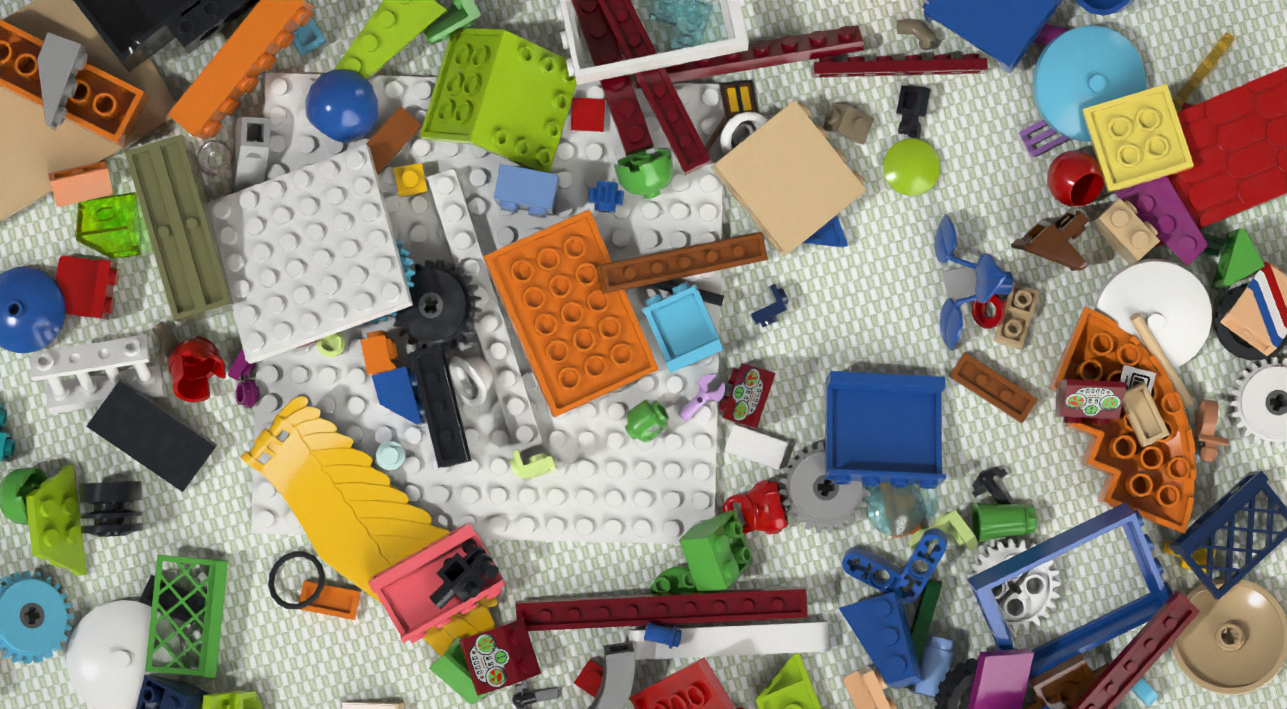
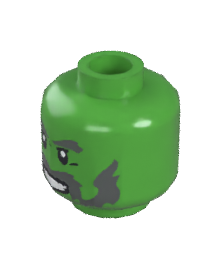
M645 399L627 412L625 429L633 440L638 438L642 442L648 443L667 430L669 415L660 402Z

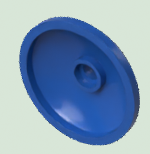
M16 267L1 273L0 347L15 353H33L47 347L56 339L65 321L66 304L61 288L50 275L36 268ZM15 304L19 306L17 314L13 313V306Z

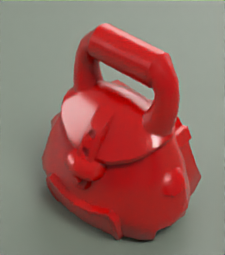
M764 479L759 483L757 482L753 489L747 493L736 494L727 498L722 506L725 513L735 510L733 503H741V512L746 523L742 526L743 534L755 530L764 531L769 535L779 534L782 532V529L789 525L786 507L782 505L784 501L783 495L780 494L779 491L781 489L776 481Z

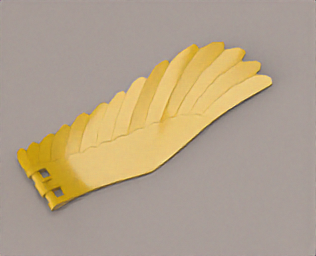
M298 396L292 398L273 418L274 423L270 428H264L253 441L255 445L249 452L245 450L240 458L266 477L281 494L295 514L319 557L381 603L376 592L373 593L368 584L369 578L450 533V531L433 526L431 524L432 518L428 512L407 504L410 500L407 494L390 485V478L387 474L371 467L373 458L366 452L351 448L352 438L336 432L337 426L330 420L320 418L319 409L306 406L308 403L307 397ZM283 429L290 433L284 441L277 437ZM264 452L271 456L265 464L258 460ZM486 596L476 602L477 607L465 614H462L461 611L450 616L452 621L437 629L434 625L425 631L427 635L423 639L442 656L457 636L463 639L494 627L495 623L488 608L495 607L498 604L496 596L489 600Z

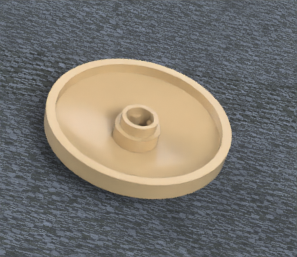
M1225 578L1215 579L1212 582L1219 589L1225 583ZM1241 579L1219 600H1215L1203 584L1196 587L1186 596L1200 610V613L1171 645L1180 668L1195 684L1217 694L1242 695L1265 686L1279 673L1287 658V618L1281 605L1267 590L1253 582Z

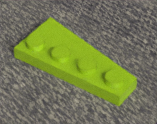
M383 0L335 69L351 70L363 75L367 80L370 79L391 58L404 50L411 41L425 32L432 23L445 15L449 10L435 0Z

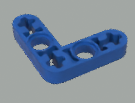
M937 528L926 530L903 569L860 547H852L845 552L842 567L850 576L885 594L895 592L902 598L904 603H912L921 594L945 553L948 543L947 536L942 530ZM937 539L939 541L938 545L934 546L930 555L927 553L929 542ZM856 557L861 559L860 563L856 566L851 564L852 560ZM923 560L928 564L929 568L923 572L917 571L913 567V562ZM868 564H872L869 573H866L865 570L868 568ZM878 569L886 570L890 578L885 581L878 580L874 576V572ZM910 577L915 579L912 590L904 592L903 587L907 586Z

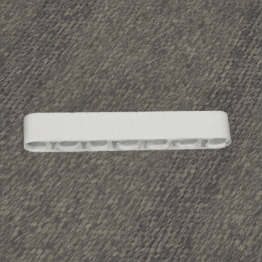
M828 621L677 627L678 630H682L679 647H673L672 649H669V645L645 641L646 628L628 630L629 642L632 641L635 660L823 652L830 650Z

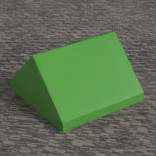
M1239 228L1227 233L1211 286L1212 289L1217 290L1229 286L1265 267L1245 229Z

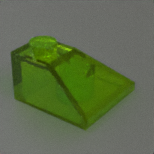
M136 193L111 195L79 202L75 232L76 241L111 259L141 255L142 233Z

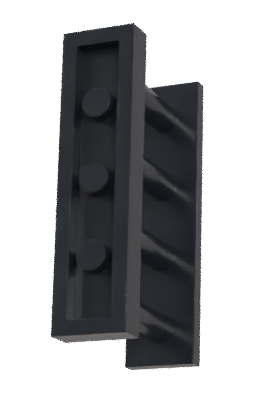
M439 345L410 352L438 468H446L472 461L445 352H441Z

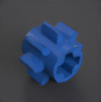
M597 181L596 188H590L588 202L595 203L594 211L615 213L616 205L623 206L624 191L618 190V183Z

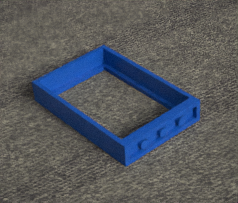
M1124 502L967 579L998 651L1017 649L992 592V588L1115 528L1123 527L1149 593L1031 650L1034 652L1028 680L1079 653L1082 654L1148 622L1172 596L1173 593L1166 581L1163 582L1160 574L1164 573L1159 560L1152 556L1153 543L1147 533L1143 534L1141 526L1145 524L1137 509L1133 511Z

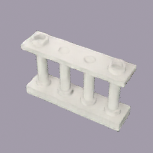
M147 334L31 353L32 381L47 379L49 384H46L47 409L50 414L101 406L120 378L149 398L164 396V379L161 365L147 367L146 362H149ZM134 365L135 367L134 370L119 372L117 367ZM105 369L107 374L90 377L88 372ZM76 374L78 379L61 381L59 377Z

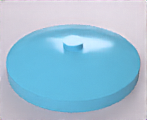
M1080 26L1066 30L1056 36L1040 54L1033 74L1034 100L1042 118L1060 135L1077 141L1092 142L1082 114L1083 109L1146 89L1144 66L1134 46L1118 32L1101 26Z

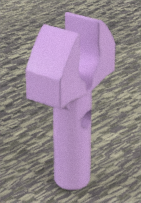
M717 375L702 376L697 382L700 386L699 393L679 412L681 419L688 421L707 400H715L718 403L724 397L725 383L717 391L707 394L708 383Z

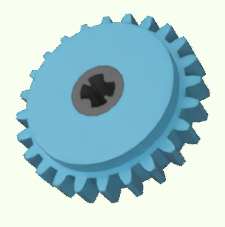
M30 570L22 572L21 575L19 572L10 574V578L8 576L2 577L0 579V650H3L1 658L6 659L12 655V663H18L22 659L23 664H30L32 660L35 663L41 662L43 657L45 659L51 658L53 656L52 651L56 652L62 649L58 642L68 640V637L63 633L72 630V627L66 624L67 620L73 618V615L66 612V609L71 607V603L64 604L63 601L67 593L59 594L57 591L60 588V584L51 586L50 576L41 580V572L33 573L31 576ZM24 615H29V619L25 620Z

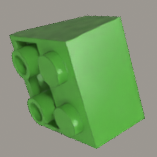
M735 510L727 511L692 526L679 539L698 591L727 589L753 562L751 549L747 545L742 524L738 520Z

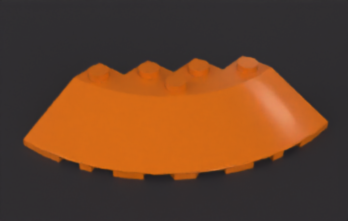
M1084 306L1059 359L1048 389L1056 392V382L1066 379L1120 382L1124 365L1156 373L1151 396L1170 434L1145 447H1141L1123 407L1121 408L1119 419L1110 420V425L1092 424L1093 419L1081 418V424L1065 423V427L1091 437L1081 464L1107 474L1097 502L1112 508L1125 502L1133 511L1137 509L1142 519L1185 534L1194 503L1193 495L1197 469H1195V443L1192 429H1190L1184 411L1185 407L1179 393L1176 392L1160 362L1140 343L1141 341L1134 335L1122 330L1117 326L1118 323L1107 316Z

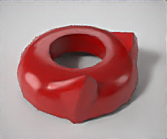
M994 294L986 303H979L978 300H974L972 315L976 323L984 329H992L1000 325L1005 316L1007 300L1000 298L997 294ZM988 302H992L996 308L993 318L989 317L986 313Z

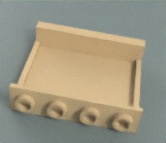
M793 100L711 166V169L782 257L792 252L867 191L863 186L865 181L856 170H850L845 163L847 158L843 152L831 146L827 141L829 139L827 132L820 125L815 126L809 118L811 113L808 108L801 102L798 104L796 100Z

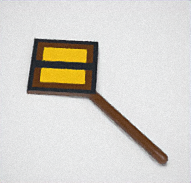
M752 80L719 83L725 116L705 145L707 153L729 119L743 112L758 113Z

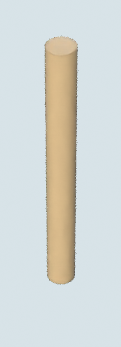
M1134 313L1129 318L1151 355L1153 354L1167 372L1166 374L1176 392L1179 393L1184 407H1191L1194 404V400L1141 314Z

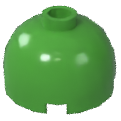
M654 148L656 154H646V150L619 159L617 161L618 164H614V168L620 185L629 193L643 195L644 199L659 196L661 194L660 190L670 183L674 171L673 159L668 148Z
M35 467L14 469L2 479L0 483V510L10 521L16 524L29 525L25 497L33 490L39 489L41 483L47 479L42 469H35Z

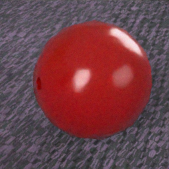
M1083 150L1061 153L1052 161L1047 171V187L1055 200L1068 207L1090 204L1099 196L1104 186V179L1097 158Z

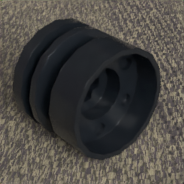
M142 481L79 484L80 503L93 505L94 510L80 514V519L94 518V525L81 526V533H88L97 537L127 536L133 532L143 530V523H130L129 519L132 516H143V511L129 509V503L142 500Z

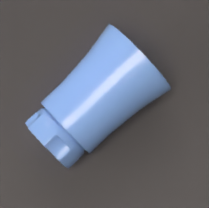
M934 636L927 637L926 647L924 646L919 662L923 682L913 684L909 689L910 692L935 698V694L939 693L938 686L940 682H944L946 673L952 669L955 655L953 651L956 642Z

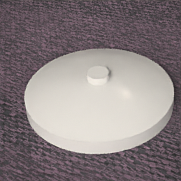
M1165 259L1139 260L1119 269L1103 285L1094 308L1095 311L1118 323L1117 326L1122 330L1134 335L1148 350L1129 319L1134 313H1140L1174 369L1185 364L1201 349L1209 334L1212 322L1210 299L1202 283L1184 266Z
M136 600L109 602L93 609L75 627L67 647V671L78 695L94 709H136L144 675L180 680L182 674L145 671L152 607ZM157 610L158 619L161 615H163V613L159 610ZM167 617L158 622L155 629L162 640H165L177 630ZM179 633L166 643L176 656L184 650ZM156 637L154 639V648L160 644ZM162 646L153 653L152 665L165 666L173 660V657ZM183 655L179 660H180L181 663L184 665V655ZM177 662L170 666L181 668Z

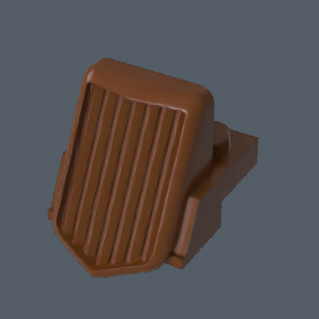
M1070 208L1054 224L1041 219L1023 237L1017 238L1011 244V247L1069 267L1071 271L1083 270L1089 264L1067 240L1070 238L1074 240L1086 230L1084 225L1089 220L1082 212Z

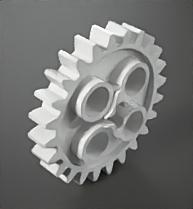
M1008 538L1007 546H1004L1000 540H997V549L994 550L987 544L988 554L985 556L978 552L977 556L981 561L980 563L971 562L970 565L975 569V573H966V576L970 578L1036 546V544L1032 542L1026 548L1025 540L1022 538L1019 540L1018 545L1014 544L1012 538ZM1053 559L1029 570L1022 576L1019 575L1010 579L1019 586L1016 590L1013 588L1009 589L1008 581L999 585L997 591L993 592L996 599L1003 596L998 605L1007 626L1011 625L1014 633H1017L1020 624L1028 631L1030 621L1039 626V615L1046 618L1049 617L1045 611L1046 607H1056L1051 601V597H1060V594L1053 590V587L1061 585V582L1052 579V577L1059 573L1056 568L1049 569L1054 563ZM1039 578L1040 586L1036 590L1031 591L1026 588L1029 579ZM970 584L965 585L966 590L972 591ZM974 593L967 597L969 602L977 601ZM1012 599H1019L1021 601L1020 608L1014 612L1008 611L1006 608L1008 602ZM978 603L972 607L974 612L981 611ZM981 613L979 618L981 619V621H985L984 616Z

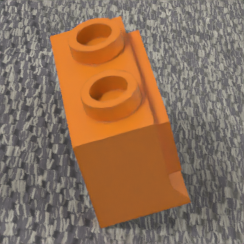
M379 330L366 333L367 338L360 340L367 375L372 374L373 376L400 368L395 363V361H399L395 340L388 337L386 331Z

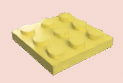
M1167 84L1082 110L1108 193L1194 167Z

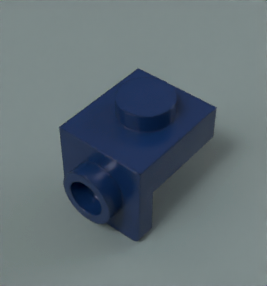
M775 284L768 287L775 303L750 314L754 326L760 323L762 328L778 321L777 315L787 310L785 304H788L789 301L782 287L777 289Z

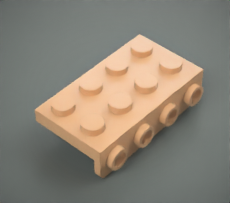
M865 666L843 678V683L856 709H897L893 699L890 696L885 697L882 690L886 689L887 686L877 670L873 671L869 666Z

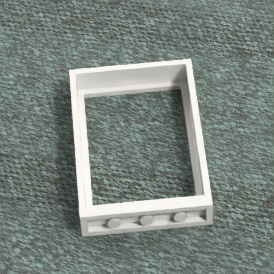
M560 0V4H556L555 9L558 22L564 21L566 31L560 32L563 48H570L571 58L566 59L569 77L575 76L576 83L579 85L748 50V37L740 1L719 0L728 40L585 68L572 0Z

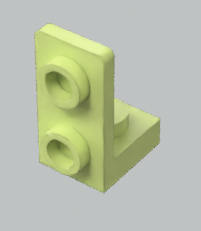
M956 509L951 513L945 512L935 520V524L927 529L918 530L908 542L913 552L923 533L930 528H937L945 534L949 532L958 546L964 544L968 551L979 545L976 536ZM934 539L932 542H929V545L937 541V539Z

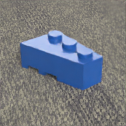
M891 592L839 608L889 686L899 689L923 682L903 600L899 595Z

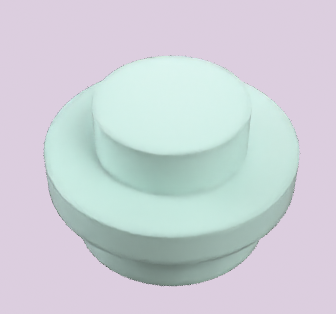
M393 441L381 444L376 452L377 463L385 470L398 469L405 461L403 447Z

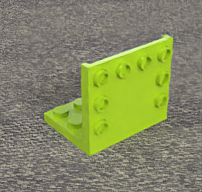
M458 28L451 32L419 137L428 141L471 144L525 168L550 173L577 85L575 76L569 77L566 58L507 30Z

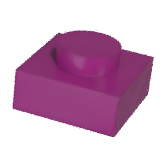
M240 350L228 376L242 382L244 377L247 379L250 377L256 363H248L245 359L244 351Z

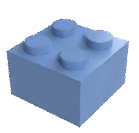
M500 164L493 199L503 211L518 213L519 208L528 210L530 216L546 218L547 214H554L560 183L558 174Z

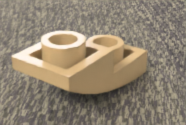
M1013 283L1012 291L1006 297L1007 303L1004 319L997 326L993 342L1019 350L1022 349L1040 291Z

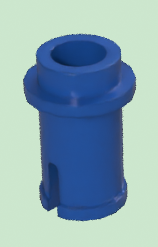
M648 622L644 640L669 645V649H672L673 647H679L682 630H678L677 626L669 628Z

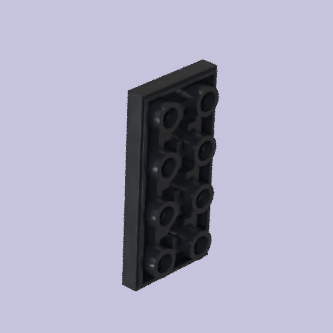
M121 378L86 426L181 492L186 489L217 446L216 443Z

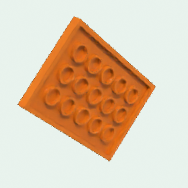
M590 209L482 256L552 417H557L659 370L625 290L602 294L596 265L611 263L612 260Z

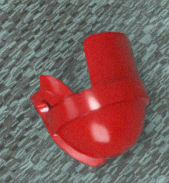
M196 336L195 338L180 342L168 359L173 392L177 398L186 402H202L209 399V378L214 374L219 378H226L225 363L218 353L217 347L205 337Z

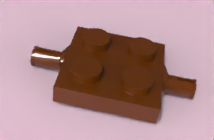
M1077 654L1029 680L1035 692L1036 702L1023 709H1040L1046 704L1050 709H1071L1105 671L1109 663L1107 662L1105 665L1092 670L1088 667L1082 654Z

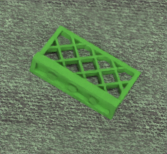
M157 554L146 672L216 678L228 560ZM163 561L175 562L183 572L171 582H168L162 574ZM181 563H188L191 565L187 569H185L181 565ZM197 564L210 565L208 578L199 585L188 573ZM183 575H186L196 588L182 598L173 588L172 584ZM162 579L166 583V586H164L160 590V582ZM208 582L206 594L201 587ZM170 588L180 601L168 611H165L158 602L159 595ZM199 590L206 599V604L204 608L195 614L185 600ZM180 604H183L193 617L179 627L170 617L169 613ZM159 608L163 615L157 619V610ZM205 611L203 623L198 618V616H200ZM167 617L177 630L165 640H162L155 631L156 624ZM193 620H196L203 628V633L201 637L192 643L182 629ZM180 633L190 646L176 656L166 643L176 634ZM156 637L160 644L154 648V639ZM202 640L200 652L195 647V645H197ZM163 646L173 657V660L165 666L152 665L153 653ZM190 649H193L200 657L199 669L186 668L179 659ZM177 662L181 668L170 666Z

